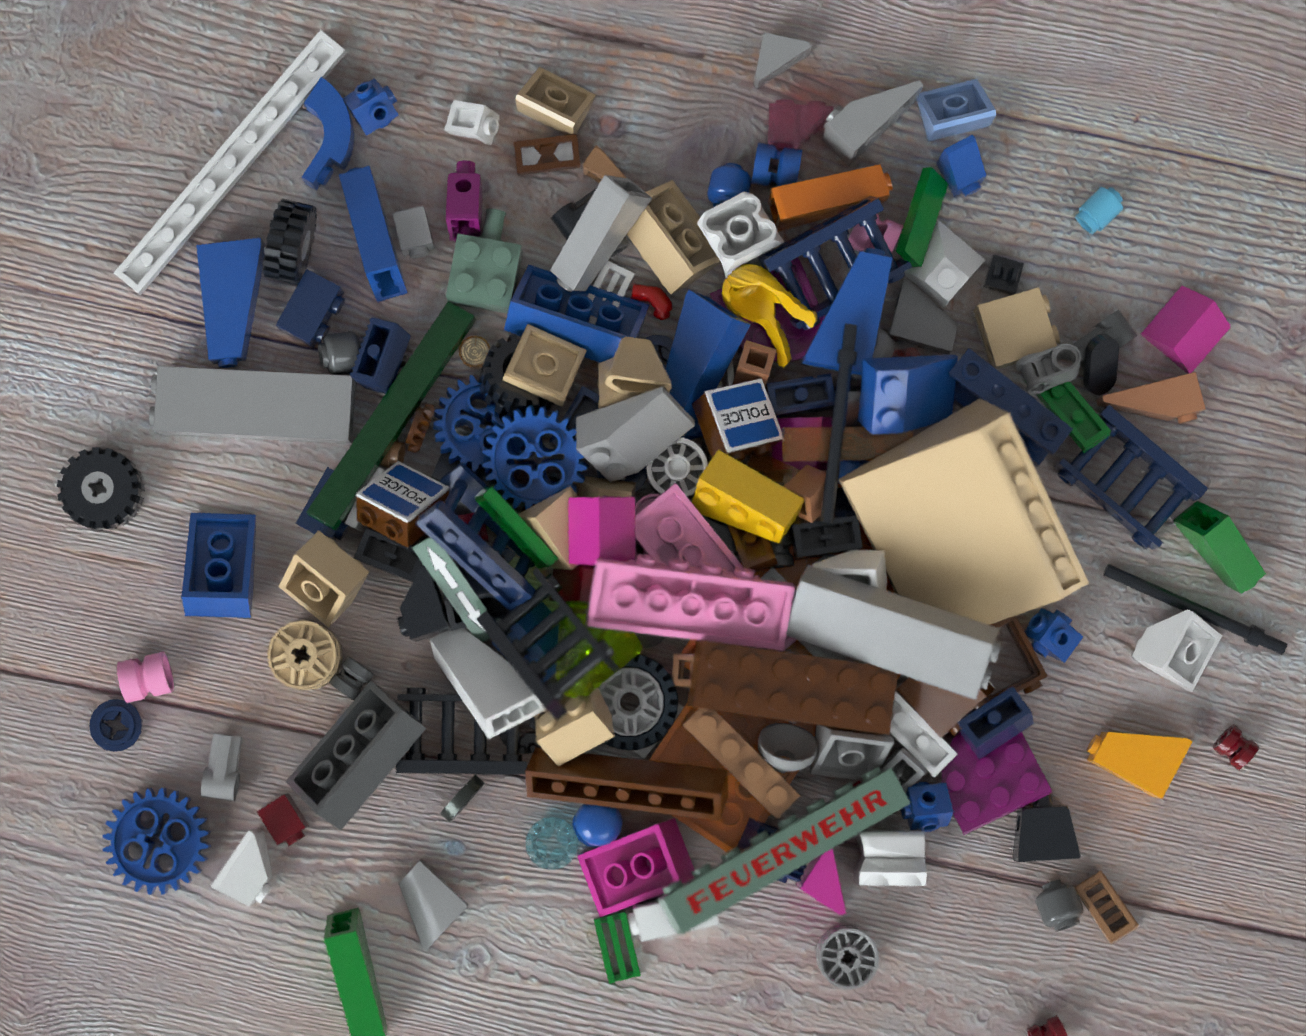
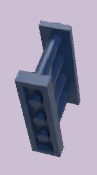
M869 196L758 257L764 269L769 272L774 270L775 273L780 274L788 292H791L793 297L800 300L801 304H804L807 309L816 311L818 317L813 327L821 322L820 318L826 315L838 292L819 253L821 249L819 245L830 239L832 242H836L850 270L857 255L847 237L849 234L848 229L859 224L860 227L864 226L874 248L885 251V256L892 257L888 284L902 279L905 276L904 272L912 268L910 261L904 259L894 260L875 221L878 218L876 214L884 210L879 198ZM800 255L808 258L828 298L813 307H810L790 267L792 266L791 260ZM793 317L789 320L791 325L798 329L802 327L804 330L813 328L800 319Z
M970 348L966 350L948 373V375L956 380L954 403L961 409L978 399H982L1009 413L1033 465L1036 467L1042 463L1048 453L1053 455L1073 430L1072 427Z
M1108 405L1098 415L1111 430L1110 436L1085 453L1081 450L1071 463L1063 458L1054 467L1059 471L1057 475L1063 482L1069 486L1075 484L1133 533L1131 538L1143 549L1149 547L1153 550L1159 548L1163 543L1155 536L1156 532L1183 500H1198L1205 494L1208 488L1113 407ZM1116 436L1125 444L1123 446L1124 451L1097 483L1093 484L1080 471L1109 437L1114 438ZM1141 457L1149 464V471L1119 506L1105 492L1134 458L1138 459ZM1166 478L1174 485L1172 488L1174 492L1149 522L1143 526L1130 513L1159 479L1163 480Z
M463 462L440 479V482L448 486L450 491L445 502L441 500L423 513L416 524L511 611L516 606L532 598L536 589L525 579L529 568L534 567L535 564L474 500V497L482 489L488 488V486ZM460 501L474 513L468 525L454 513ZM483 523L497 535L492 546H489L478 535ZM507 545L520 557L515 568L501 557Z

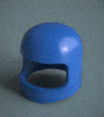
M589 804L581 805L572 820L573 832L577 839L587 847L593 848L608 845L615 841L621 832L623 823L621 812L618 808Z

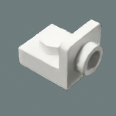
M453 100L444 130L452 135L475 138L484 144L492 145L494 136L499 129L500 116L486 105Z

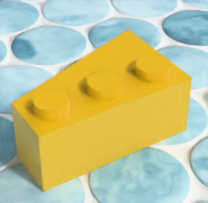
M718 450L698 479L692 504L701 515L780 543L799 515L804 499Z

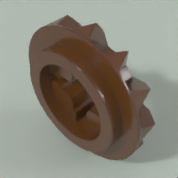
M427 402L424 408L419 407L405 441V443L409 444L407 451L416 453L422 446L435 412L434 406Z

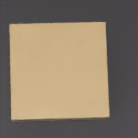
M527 324L502 380L563 406L587 350Z

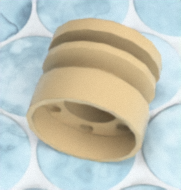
M306 620L290 622L278 629L270 640L267 651L269 668L275 678L285 686L299 690L320 689L329 684L333 676L339 673L343 660L342 646L336 635L325 626ZM307 646V654L311 656L310 660H303L299 663L300 657L296 655L298 649L304 650Z

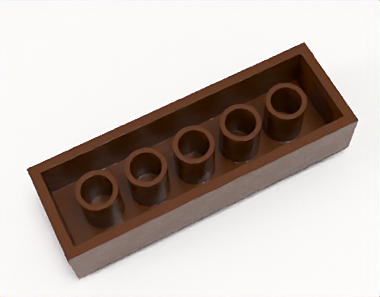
M696 640L687 706L890 735L898 673L871 664Z

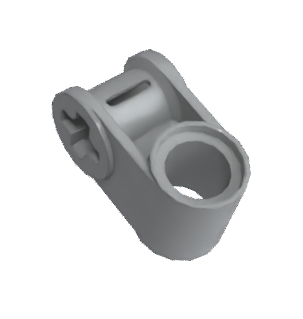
M1065 343L1039 353L1024 356L1015 365L1018 371H1022L1027 383L1025 388L1029 395H1036L1052 387L1074 380L1079 373L1081 355L1077 347ZM1068 359L1073 365L1063 367L1058 364V361Z

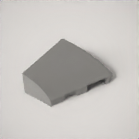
M903 279L889 331L890 337L918 344L920 348L949 355L952 352L957 323L913 283Z
M422 859L399 883L421 945L427 951L469 904L445 883V880Z

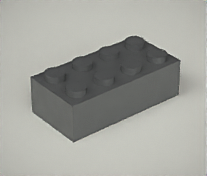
M370 681L288 778L286 783L318 816L341 831L404 754L417 741L426 727L395 698Z

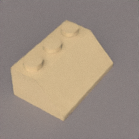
M671 180L646 192L652 197V200L626 235L638 249L642 258L652 268L661 284L670 294H673L695 282L720 264L721 261L697 224L700 216L675 182Z

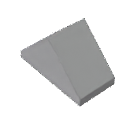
M764 33L754 80L756 89H759L808 57L812 48L811 44L805 40Z
M898 747L880 767L881 771L892 768L904 792L928 771L904 747Z

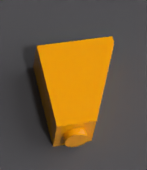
M1101 732L1100 736L1095 735L1088 745L1087 752L1090 755L1087 761L1150 796L1163 799L1193 741L1188 738Z

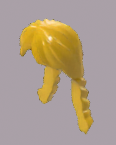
M745 264L737 267L728 275V278L724 280L722 285V298L726 307L734 314L763 326L771 339V343L777 350V363L784 368L792 357L784 331L775 318V303H781L794 318L804 321L810 327H813L817 320L816 311L807 309L804 304H801L800 300L793 297L791 292L786 291L769 271L759 265Z

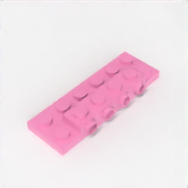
M676 483L635 515L636 541L644 550L642 552L645 555L656 558V563L669 564L670 559H681L688 561L689 567L702 568L703 563H713L722 567L721 571L733 573L735 567H743ZM786 636L784 650L797 639ZM759 648V649H766V650H773V651H780V652H783V651H784V650H776V649Z
M637 555L636 560L628 559V562L596 558L586 624L588 627L784 650L795 586L793 583L760 579L754 575V570L744 567H735L733 573L721 571L722 567L713 563H703L702 568L689 567V562L681 559H670L669 564L656 563V558L649 555Z

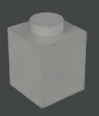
M424 206L392 213L400 248L404 256L410 255L411 259L427 256L429 250L435 249Z

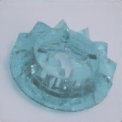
M547 817L539 820L530 828L526 837L528 856L537 866L543 869H560L569 864L577 852L578 838L576 832L568 822L561 818ZM554 829H556L557 841L561 845L566 846V849L562 847L560 849L555 848L550 853V857H546L548 853L546 851L547 845L543 844L542 841H538V838H550L551 834L554 833Z

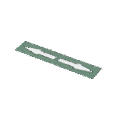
M431 537L414 546L412 549L472 635L481 642L490 638L476 620L487 610L448 553Z

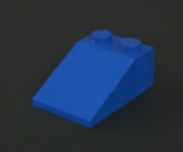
M934 355L863 359L858 422L872 435L904 433L935 424L952 415L956 380L948 375V373L957 363L958 356Z
M190 514L181 596L185 616L251 618L256 538L255 514Z

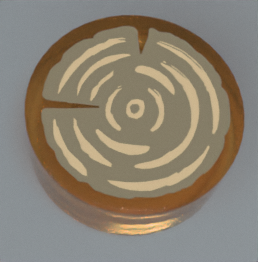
M469 336L460 344L459 356L465 366L471 369L482 368L485 357L491 347L483 337Z

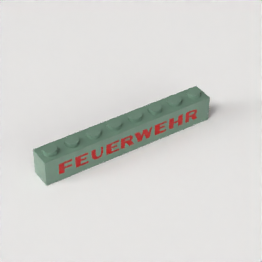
M878 766L861 775L864 780L854 787L851 782L833 791L836 796L825 803L823 798L811 803L805 807L808 812L797 819L795 814L783 819L777 823L780 828L769 835L765 830L750 838L751 845L742 851L735 847L720 856L722 862L714 867L707 863L691 872L694 878L682 884L679 879L663 888L665 895L657 900L677 935L685 934L910 804L892 768L881 771Z

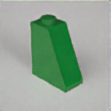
M1197 500L1173 520L1227 587L1242 594L1252 589L1258 580L1266 575L1228 515Z

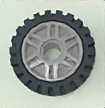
M639 654L613 656L611 658L619 669L613 672L605 662H602L591 673L612 715L614 737L603 743L620 750L647 748L662 739L673 725L678 710L677 689L673 687L674 683L670 674L655 660ZM634 693L638 696L639 705L637 709L625 711L622 708L621 698L624 694Z

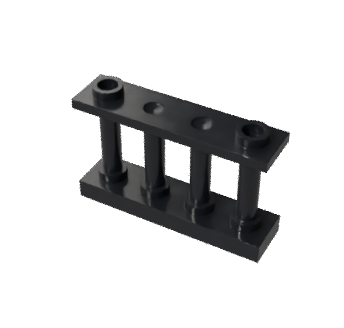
M536 568L532 573L542 585L535 590L532 598L516 606L503 618L499 616L495 620L485 611L476 620L542 706L556 720H559L568 712L560 702L564 698L563 693L602 660L613 672L619 669V667L611 658L616 653L603 638L598 642L560 595L559 591L563 587L551 573L545 577ZM551 595L559 607L520 640L518 638L512 640L509 636L513 631L511 628ZM568 617L576 629L537 662L535 660L529 662L525 657L530 653L528 649ZM583 639H586L594 650L556 683L550 682L547 685L543 680L547 675L545 672Z
M406 688V694H397V701H409V712L421 724L423 701H442L441 754H438V760H425V753H422L421 734L410 747L408 753H405V759L399 760L396 764V773L526 775L525 770L529 761H522V754H519L520 723L506 730V754H503V761L490 760V754H487V736L474 718V753L470 754V760H457V754H454L455 701H463L461 697L451 694H426V688Z

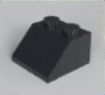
M421 566L400 606L402 616L397 617L402 635L409 637L414 642L438 635L440 632L450 629L439 587L426 567Z

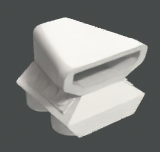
M740 193L704 212L697 222L721 261L726 279L732 271L741 265L752 264L762 267L758 257L784 243L777 232L775 224L769 219L761 206L760 200L753 193Z
M865 829L856 834L862 857L854 867L855 883L867 886H926L927 870L924 831Z

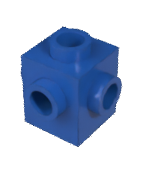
M375 78L359 84L355 91L342 98L366 136L376 129L386 127L392 119L399 116L393 106L397 99L388 85L382 88Z
M1041 608L1031 618L1029 626L1024 631L1027 638L1032 641L1031 645L1036 653L1045 658L1049 655L1064 663L1083 638L1079 632L1070 626L1072 620L1057 609L1052 613Z
M919 782L908 787L906 796L910 804L900 810L902 818L908 820L910 830L931 832L939 827L949 825L954 811L947 783L929 784L927 782Z

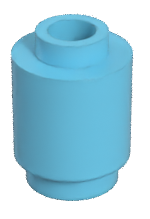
M1100 187L1079 207V213L1075 218L1081 227L1090 234H1094L1097 230L1102 231L1123 210L1121 204L1123 198L1112 187L1108 189Z

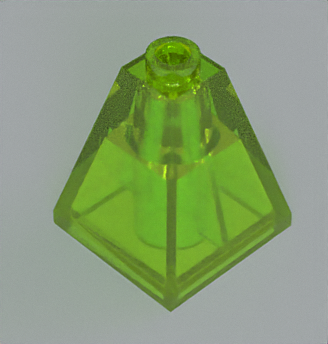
M566 601L599 642L603 638L616 653L611 658L619 667V669L613 672L602 660L563 693L570 698H577L578 695L588 696L637 656L643 646L634 632L588 627L586 619L589 603ZM568 617L559 623L558 643L576 629ZM583 639L556 662L555 678L557 681L594 650L586 639Z

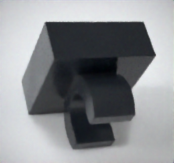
M993 254L983 287L1009 295L1016 294L1024 263Z

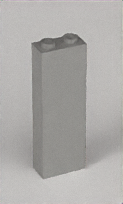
M158 366L157 375L153 374L151 380L152 394H156L155 407H150L149 424L154 426L153 431L161 435L352 444L356 381L347 375Z
M807 565L800 579L786 636L975 700L980 687L987 689L993 671L987 669L989 661L996 662L1002 644L996 642L999 628Z

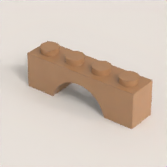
M699 708L682 725L774 818L778 819L800 797L715 710Z

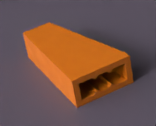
M881 164L774 187L771 189L768 205L777 232L830 218L869 196L879 198L881 203L886 202L890 195L889 191H892V182L888 172L883 173Z

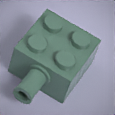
M487 208L482 236L475 237L457 234L446 292L448 302L508 314L510 301L517 287L523 250L520 244L501 240L506 212Z

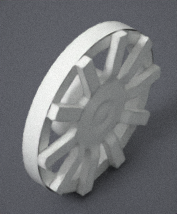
M680 437L673 443H681L679 454H674L672 447L669 446L667 448L670 456L668 459L662 455L656 457L665 463L664 467H652L653 461H651L647 465V476L651 485L658 493L662 494L666 491L660 485L670 479V487L676 482H680L684 494L689 497L695 493L696 486L688 491L684 479L688 478L697 484L698 479L692 476L690 471H704L708 463L704 452L696 443ZM686 445L695 450L687 458L683 456ZM699 454L702 465H690L689 462ZM652 472H665V475L656 482Z

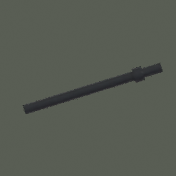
M844 324L842 347L837 352L836 363L839 364L820 522L833 523L852 366H856L858 353L854 351L858 325Z
M1108 564L1105 568L1103 576L1182 611L1187 609L1193 611L1204 621L1245 638L1244 642L1252 646L1258 647L1260 645L1283 655L1287 648V643L1265 634V630L1253 624L1247 626L1113 565Z

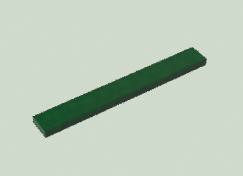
M450 302L446 303L306 513L310 517L334 531L337 530L355 503L356 493L367 485L475 323L476 318L473 314Z

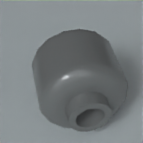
M353 331L326 335L323 343L318 344V355L322 369L327 368L328 372L332 375L352 373V367L356 366L354 361L358 360L356 355L360 354L358 349L362 348L360 343L364 342V340L359 341Z
M1060 880L1043 885V892L1035 900L1043 923L1047 927H1054L1055 931H1062L1079 924V918L1083 915L1084 909L1075 887L1071 884L1062 885Z

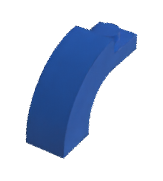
M323 77L319 79L304 102L308 112L315 115L322 122L324 128L323 143L302 175L305 184L316 191L321 184L326 185L334 172L333 165L345 171L354 148V127L350 113L339 92Z

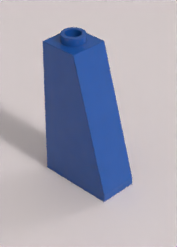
M370 166L363 168L355 167L346 173L339 174L365 274L376 301L380 302L408 294Z
M261 238L196 245L208 358L213 364H218L219 368L236 367L239 361H246L263 271V259L265 257L264 249L266 244Z
M866 248V252L860 251L806 351L802 364L839 371V364L836 363L837 352L842 347L844 324L858 325L854 350L858 353L856 366H852V374L862 376L863 359L873 358L892 263V257L885 256V251Z
M689 289L684 299L665 370L671 380L672 387L669 394L695 420L696 426L698 420L692 403L706 391L717 388L751 324L707 295Z

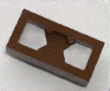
M577 134L514 141L518 176L581 168Z

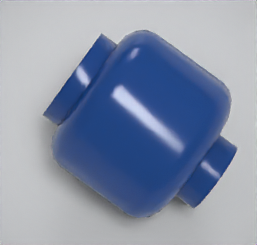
M726 163L724 166L715 168L710 176L707 191L708 200L715 207L742 192L750 193L751 176L736 163Z

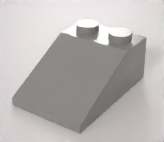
M918 80L851 101L844 108L839 105L826 118L827 123L823 126L825 132L822 140L850 166L916 102L923 84Z
M662 386L576 417L577 451L609 482L620 480L642 470L694 427L695 420Z

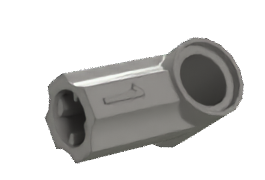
M213 733L209 765L205 768L202 778V797L230 801L236 800L240 782V773L237 771L243 737Z

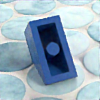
M973 134L945 148L936 163L954 197L961 193L967 197L982 188L980 184L987 176Z

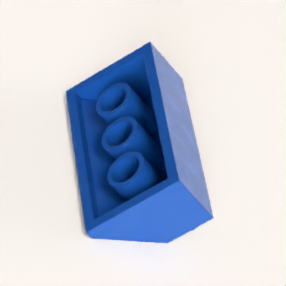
M528 264L510 301L504 331L522 337L527 324L586 349L584 358L601 363L614 357L622 338H639L649 304L625 296L622 297L592 285L586 291L569 292L556 282L558 277L552 272ZM589 294L595 295L593 301L588 298ZM614 301L620 303L618 307L612 305ZM590 316L596 318L595 325L589 322Z

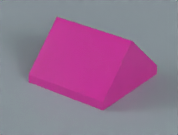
M1181 286L1140 335L1185 373L1189 374L1196 369L1231 326L1214 300Z
M568 497L569 564L595 565L596 558L628 562V559L636 560L635 497Z
M832 848L811 860L801 876V881L795 885L838 915H844L846 911Z

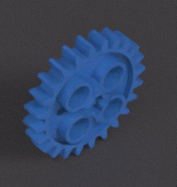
M470 375L468 385H465L460 379L457 380L458 391L450 387L447 388L446 394L449 399L440 397L439 405L443 409H435L434 417L439 420L433 422V429L441 432L435 435V442H445L440 447V453L451 452L448 460L450 464L459 460L460 463L463 462L466 466H471V471L475 475L478 469H483L484 475L487 477L492 468L482 466L485 461L491 459L490 456L482 453L485 449L484 444L488 442L486 438L489 435L498 436L492 428L495 424L505 427L499 417L508 414V412L504 410L501 414L495 412V403H492L490 406L487 404V407L483 409L474 408L471 402L476 399L485 401L488 393L481 395V383L477 382L473 375ZM465 411L468 415H461L460 412ZM486 421L491 423V426L488 425L485 429L480 427V424L484 425ZM459 426H467L471 429L472 433L468 436H461L456 433L455 429ZM512 437L510 440L511 448L516 452L525 451L526 445L523 439ZM514 459L507 460L508 464H515ZM516 459V460L519 461V462H524L525 459Z
M531 405L527 407L526 415L524 416L518 408L514 411L515 420L505 415L502 418L505 427L499 424H495L492 427L498 436L489 435L486 438L493 447L483 450L482 453L490 456L491 459L485 461L482 466L492 468L493 472L485 478L486 480L496 479L497 484L493 488L496 491L500 489L505 491L502 496L504 500H507L510 496L514 498L513 508L524 502L525 509H528L533 504H538L569 486L577 493L579 489L574 482L583 483L586 479L579 473V471L587 470L589 465L581 462V459L585 457L577 451V443L574 436L576 434V427L572 429L567 427L570 421L569 416L563 421L557 420L559 410L557 409L551 416H547L546 406H542L538 414H535ZM546 433L553 434L558 440L557 448L549 449L545 447L542 442L543 435ZM512 437L523 439L526 445L524 452H516L511 448L510 440ZM534 452H536L537 457L563 454L565 456L564 459L560 460L545 459L538 466H536L535 461L508 464L507 462L508 459H527ZM556 466L562 473V479L560 481L550 480L546 474L547 467ZM515 470H525L529 475V483H518L514 478Z
M152 788L146 789L145 798L140 792H134V803L128 799H123L122 805L125 810L113 809L112 812L118 819L116 821H106L105 823L113 829L112 833L102 835V838L111 841V845L102 849L103 852H112L113 857L106 864L116 863L118 866L113 876L124 873L126 876L123 880V885L126 886L135 881V892L141 891L144 885H147L148 895L154 894L157 886L162 895L168 893V884L175 891L181 889L179 879L187 884L191 883L192 878L189 872L198 874L202 871L196 864L197 861L205 862L208 860L201 853V850L211 847V844L203 842V837L211 834V831L201 830V825L207 821V817L197 819L195 816L199 812L200 806L188 808L191 798L185 797L178 801L179 791L177 790L167 797L166 788H160L157 796H155ZM145 811H150L155 817V823L150 829L145 828L141 824V815ZM168 813V822L163 827L159 836V840L164 842L163 846L154 849L149 869H146L145 862L155 845L150 840L151 836L160 833L164 814ZM176 822L181 823L186 830L185 836L181 841L173 838L171 834V827ZM132 842H137L142 846L143 853L138 860L133 859L129 855L128 850ZM163 853L169 854L173 859L174 863L170 871H164L159 865V858Z

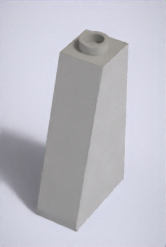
M605 175L550 270L558 277L556 282L569 292L586 291L650 203L652 197L629 178Z

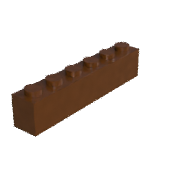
M536 747L525 770L527 797L719 821L728 799V770L589 753H582L557 766L543 748Z

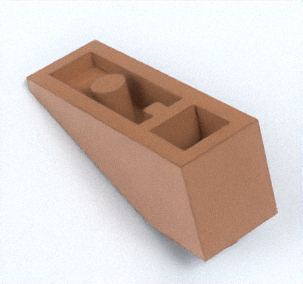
M1196 372L1103 395L1096 400L1099 407L1105 408L1110 405L1118 411L1164 421L1178 419L1179 424L1197 420V414L1206 409Z

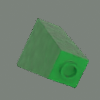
M359 907L327 915L324 943L350 1035L387 1036V1023Z

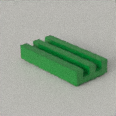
M626 911L594 918L609 984L641 976ZM621 919L633 969L627 972L614 922ZM607 922L620 971L619 974L615 975L602 924Z

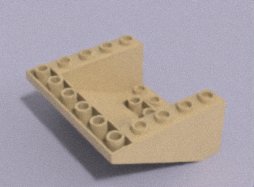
M978 399L838 479L873 549L884 551L886 574L897 595L990 625L1061 600L1089 583L1009 413L982 399Z

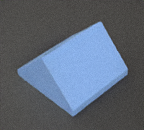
M978 79L921 92L917 98L928 142L989 127L996 116V110Z

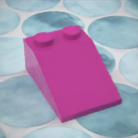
M675 818L613 841L608 845H603L577 855L600 917L664 893L663 888L679 879L684 884L694 878L691 872L695 869Z

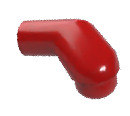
M633 283L631 299L650 302L654 308L653 315L656 319L666 320L670 317L673 304L663 289L656 286Z

